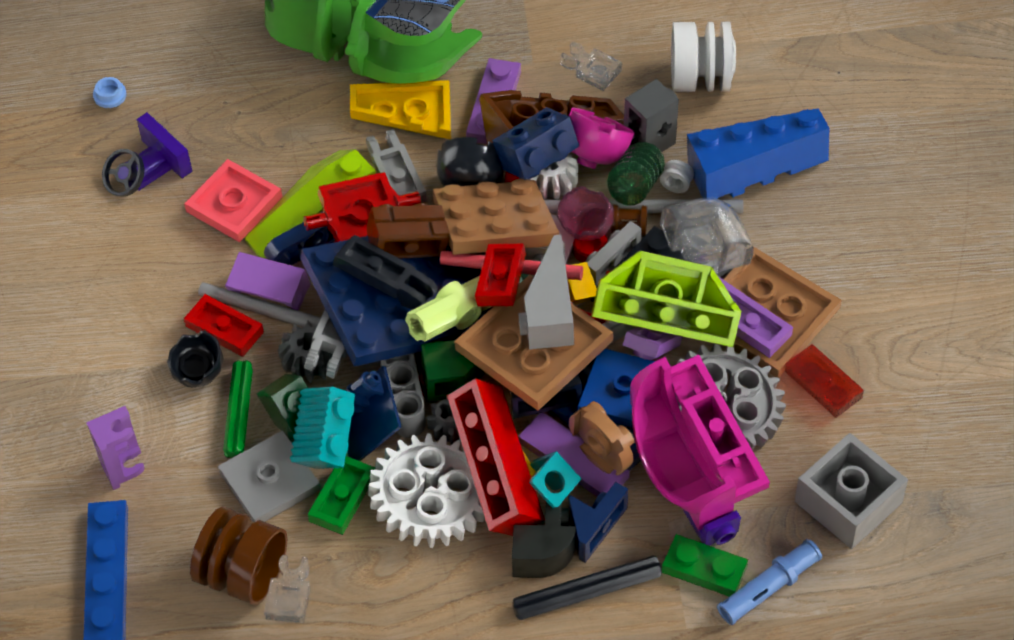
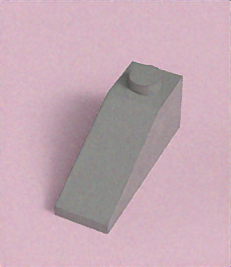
M561 234L553 236L524 297L525 312L518 313L520 335H528L529 350L574 345V323Z

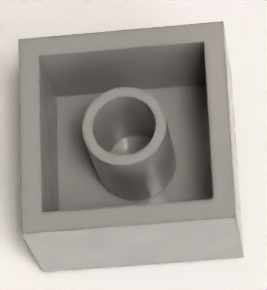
M849 433L798 478L794 502L850 549H853L903 503L908 479Z

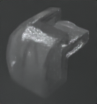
M711 197L696 198L664 207L660 225L671 251L681 250L685 261L698 264L713 261L717 273L751 264L754 254L753 245L740 216L730 204Z

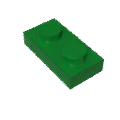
M346 456L344 468L333 469L308 512L309 522L343 535L369 490V483H371L370 473L371 470H376V467Z
M675 534L662 564V573L730 597L738 591L748 567L749 559Z

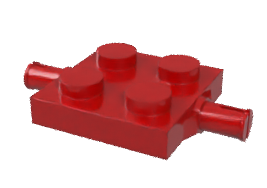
M382 172L319 186L317 194L323 207V213L304 216L303 221L307 231L327 226L333 234L335 242L349 240L354 235L358 237L368 236L367 223L372 207H379L384 204L413 206L421 203V198L418 191L398 195L390 186L386 173Z

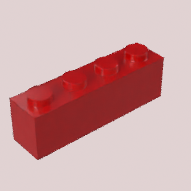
M475 378L447 395L489 531L513 536L514 525H537L545 521L536 491L530 485L531 475L502 387Z

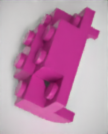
M696 355L672 367L666 357H663L645 367L633 378L630 384L632 425L635 443L642 464L658 491L670 502L689 512L698 531L703 529L704 525L733 512L734 503L769 488V479L700 355Z

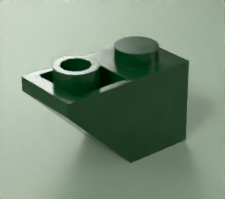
M438 340L432 343L421 344V370L427 401L446 399L450 393L475 378L480 379L486 373L455 350L456 340Z
M284 374L256 394L273 423L280 431L283 430L292 443L295 440L293 435L296 433L294 428L297 426L295 420L298 419L296 413L300 411L298 405L301 404L299 398L302 397L300 391L308 389L301 376Z

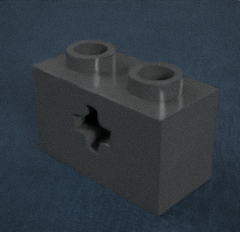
M657 79L625 98L624 125L631 128L634 132L629 148L644 163L676 144L679 99L672 89L666 88Z

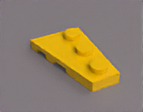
M424 81L406 84H350L351 119L451 140L450 81Z

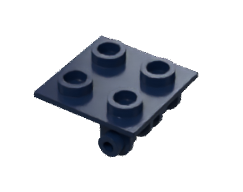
M382 366L377 371L364 372L356 382L347 386L345 390L355 394L354 413L351 419L347 452L350 458L358 461L363 460L402 427L386 366Z

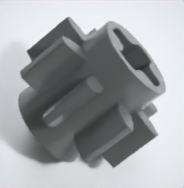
M446 397L445 400L438 404L432 403V415L426 417L427 428L434 429L435 441L440 440L445 435L446 442H450L452 445L460 437L448 398Z

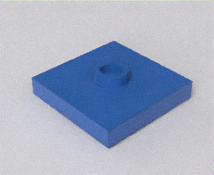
M604 349L595 359L578 404V410L595 401L604 408L607 416L614 423L633 428L630 384L641 370L655 361Z

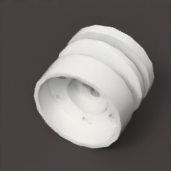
M673 22L671 35L672 90L674 92H695L698 77H704L707 91L713 92L715 77H719L720 90L730 91L731 81L736 68V43L732 34L731 23L721 22L719 37H715L714 22H707L705 36L698 37L695 22Z

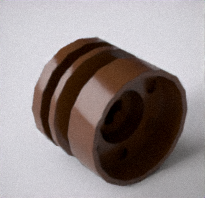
M224 506L216 509L207 519L194 546L190 564L192 581L204 586L209 585V588L219 592L227 588L229 596L255 606L260 604L270 593L283 566L288 541L286 530L261 520L251 524L249 516L243 513L237 514L236 511Z

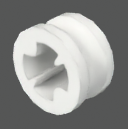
M670 160L666 163L664 171L660 176V183L671 192L684 193L688 190L690 182L694 177V170L683 161Z

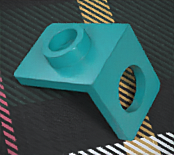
M557 451L537 458L530 464L536 471L535 475L530 479V485L552 508L558 507L582 479ZM545 482L552 490H561L558 493H552L547 489Z

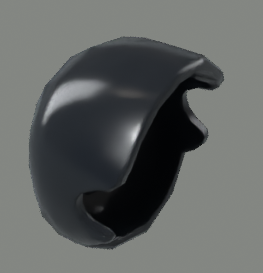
M201 330L195 335H182L170 349L167 364L173 379L186 387L196 388L210 384L220 374L224 358L218 340L208 332Z

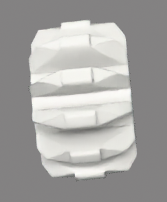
M568 153L565 159L550 164L542 169L539 175L527 180L536 181L544 200L548 197L558 200L560 195L570 196L572 188H576L578 184L577 160Z

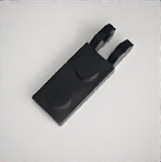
M356 235L352 236L334 257L333 266L395 299L398 298L402 306L411 310L425 304L427 301L425 297H433L438 290L434 280L415 270L416 267Z

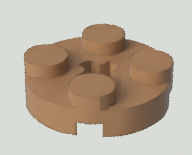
M592 401L587 406L581 407L569 418V428L573 437L579 433L584 441L579 446L580 449L600 470L607 474L616 470V475H620L632 465L633 453L630 448L634 443L632 434L622 425L617 427L599 403Z

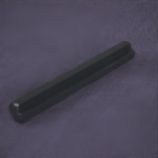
M651 555L515 597L512 602L513 609L519 620L533 617L659 578L662 573L661 564L656 556Z

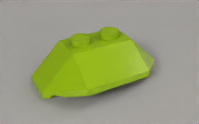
M638 251L599 280L591 317L733 347L742 311L733 301L726 287L711 266Z

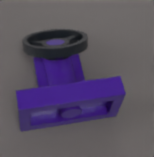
M148 112L136 119L141 140L148 148L139 154L129 149L116 150L104 163L102 170L103 184L106 190L113 195L120 197L129 196L137 190L140 191L171 169L181 178L193 172L188 150ZM126 153L132 155L127 162L121 163L116 169H110L118 156ZM109 174L115 175L116 180L124 184L126 191L116 192L110 184Z

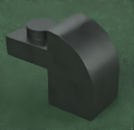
M546 502L545 526L514 525L512 546L513 577H549L560 572L570 563L576 547V527L569 526L568 507H562L561 503L558 507L552 508Z

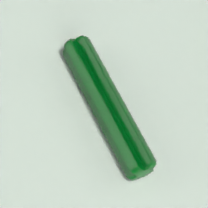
M237 360L232 365L223 444L224 455L229 459L244 452L253 375L252 364L247 360Z

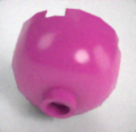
M572 107L569 117L579 147L571 152L578 156L577 163L596 169L597 164L610 165L624 156L634 136L631 128L608 117L603 119L594 116V112Z

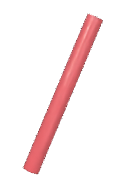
M441 251L440 265L482 269L485 255H453L451 251ZM525 260L521 274L535 275L541 261ZM565 264L567 279L581 281L583 278V266Z

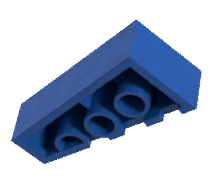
M819 108L781 116H771L766 119L746 123H736L715 129H704L700 132L687 134L688 165L694 170L693 179L706 207L717 204L718 198L730 194L733 198L745 193V187L760 182L764 186L775 182V177L785 172L792 175L829 161L830 128Z

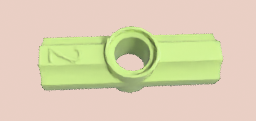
M480 276L462 285L458 281L450 282L438 292L435 299L409 311L405 321L408 324L409 333L416 341L423 340L425 342L454 326L459 330L471 326L483 311L492 307L477 306L475 293Z

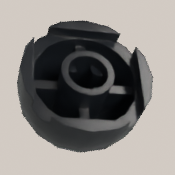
M461 137L445 141L442 144L441 151L438 149L437 175L443 187L447 185L471 186L482 182L501 183L504 170L493 142L488 141V145L484 146L477 144V138Z

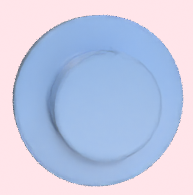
M114 77L100 79L93 90L95 103L103 108L117 107L125 101L127 96L125 86Z

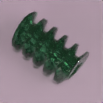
M637 142L628 147L624 155L609 172L607 178L608 190L618 203L634 206L646 198L664 171L665 159L661 150L654 144L647 142Z

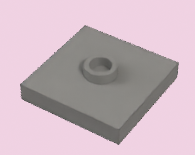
M283 430L218 466L220 475L253 523L257 520L265 522L321 490L319 481L309 467L291 462L289 457L293 454L290 450L294 447Z

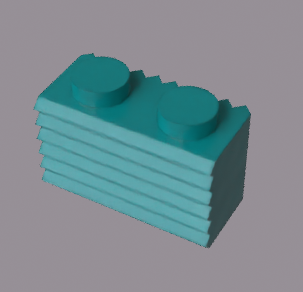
M332 386L301 390L302 397L299 398L301 404L298 405L300 411L296 413L298 419L295 420L297 426L294 428L296 433L293 435L295 440L292 442L294 448L290 450L293 455L289 457L291 462L314 469L344 468L349 446L348 438L351 419L354 413L355 394Z

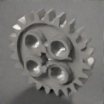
M714 343L710 352L704 345L700 346L697 353L692 350L688 351L685 359L680 358L678 363L700 355L752 451L756 445L762 448L768 438L772 439L784 419L781 414L786 408V404L780 402L785 391L775 389L780 379L767 376L772 367L765 366L760 368L758 366L760 356H756L752 360L748 359L747 349L745 348L740 354L734 353V347L728 346L726 351H722L719 344ZM727 373H729V375H730V382H729V385H728L727 390H726V393H725V392H723V390H724V388H725L726 385H727V382H728Z

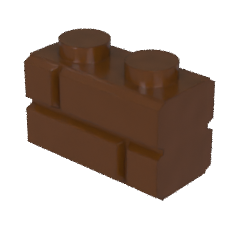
M418 203L413 206H393L384 204L370 209L367 235L369 243L399 259L440 257L441 251H446L449 230L442 205Z

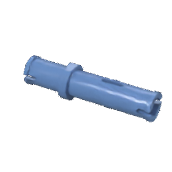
M806 539L784 557L777 556L772 560V566L749 581L726 600L718 603V612L728 624L734 625L737 620L764 602L786 584L791 586L797 582L799 574L823 558L820 549L812 540Z

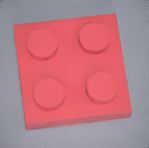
M227 159L184 205L187 213L240 243L282 198L281 188Z

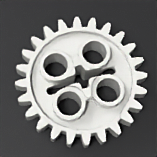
M427 433L425 442H420L415 435H412L411 445L407 446L402 440H398L396 451L387 447L384 459H376V470H371L370 473L371 483H369L368 496H371L370 508L377 510L376 520L378 522L387 520L386 531L388 533L398 528L400 530V541L404 540L408 535L414 536V546H417L421 539L425 538L429 547L433 548L435 539L438 538L442 540L445 546H449L451 535L462 541L465 529L474 533L477 521H484V513L465 453L459 450L461 441L457 440L449 446L446 445L447 439L445 435L440 438L438 443L433 442L430 433ZM427 465H428V466H433V467H435V468H433V469H428V468H425V467H423V466H427ZM398 488H406L410 491L403 492L399 491ZM453 488H458V489H461V490H463V491H461V492H456V491H453V490H451V489H453ZM425 511H434L437 514L429 515L426 514Z

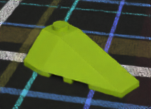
M356 149L339 150L306 171L246 235L245 242L258 257L267 259L264 255V250L272 239L304 222V216L318 214L323 211L317 194L319 186L376 174L375 169Z

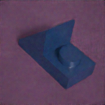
M617 482L612 485L607 493L602 491L598 495L593 507L588 506L571 495L568 496L569 519L571 526L576 527V549L579 560L586 563L628 508V488Z

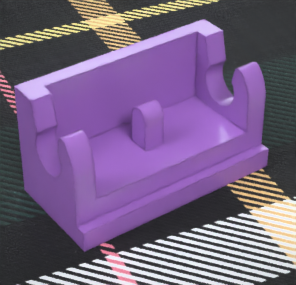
M239 252L225 287L233 292H243L284 303L286 306L291 307V309L298 311L311 283L305 269Z
M126 406L86 422L99 461L113 490L120 488L121 483L139 476L144 471L143 463L136 464L131 468L123 466L127 460L134 459L141 454Z

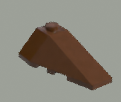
M506 90L483 93L479 99L487 145L488 141L492 142L495 138L546 107L569 116L572 107L594 112V116L603 119L608 117L624 124V114L610 98L572 95L569 100H558L552 98L551 93H540L539 98L522 97L521 91Z

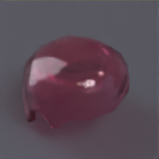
M580 186L564 195L558 204L557 218L563 229L571 237L579 241L593 242L606 235L614 219V208L601 191L595 192Z

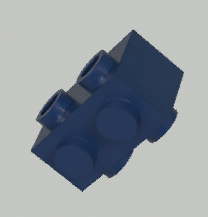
M547 107L492 140L501 161L502 169L524 180L536 177L541 173L542 169L554 162L565 159L568 153L579 147L570 117Z

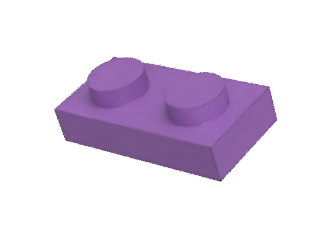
M635 327L626 332L623 346L633 349V354L640 358L653 360L680 346L683 336Z

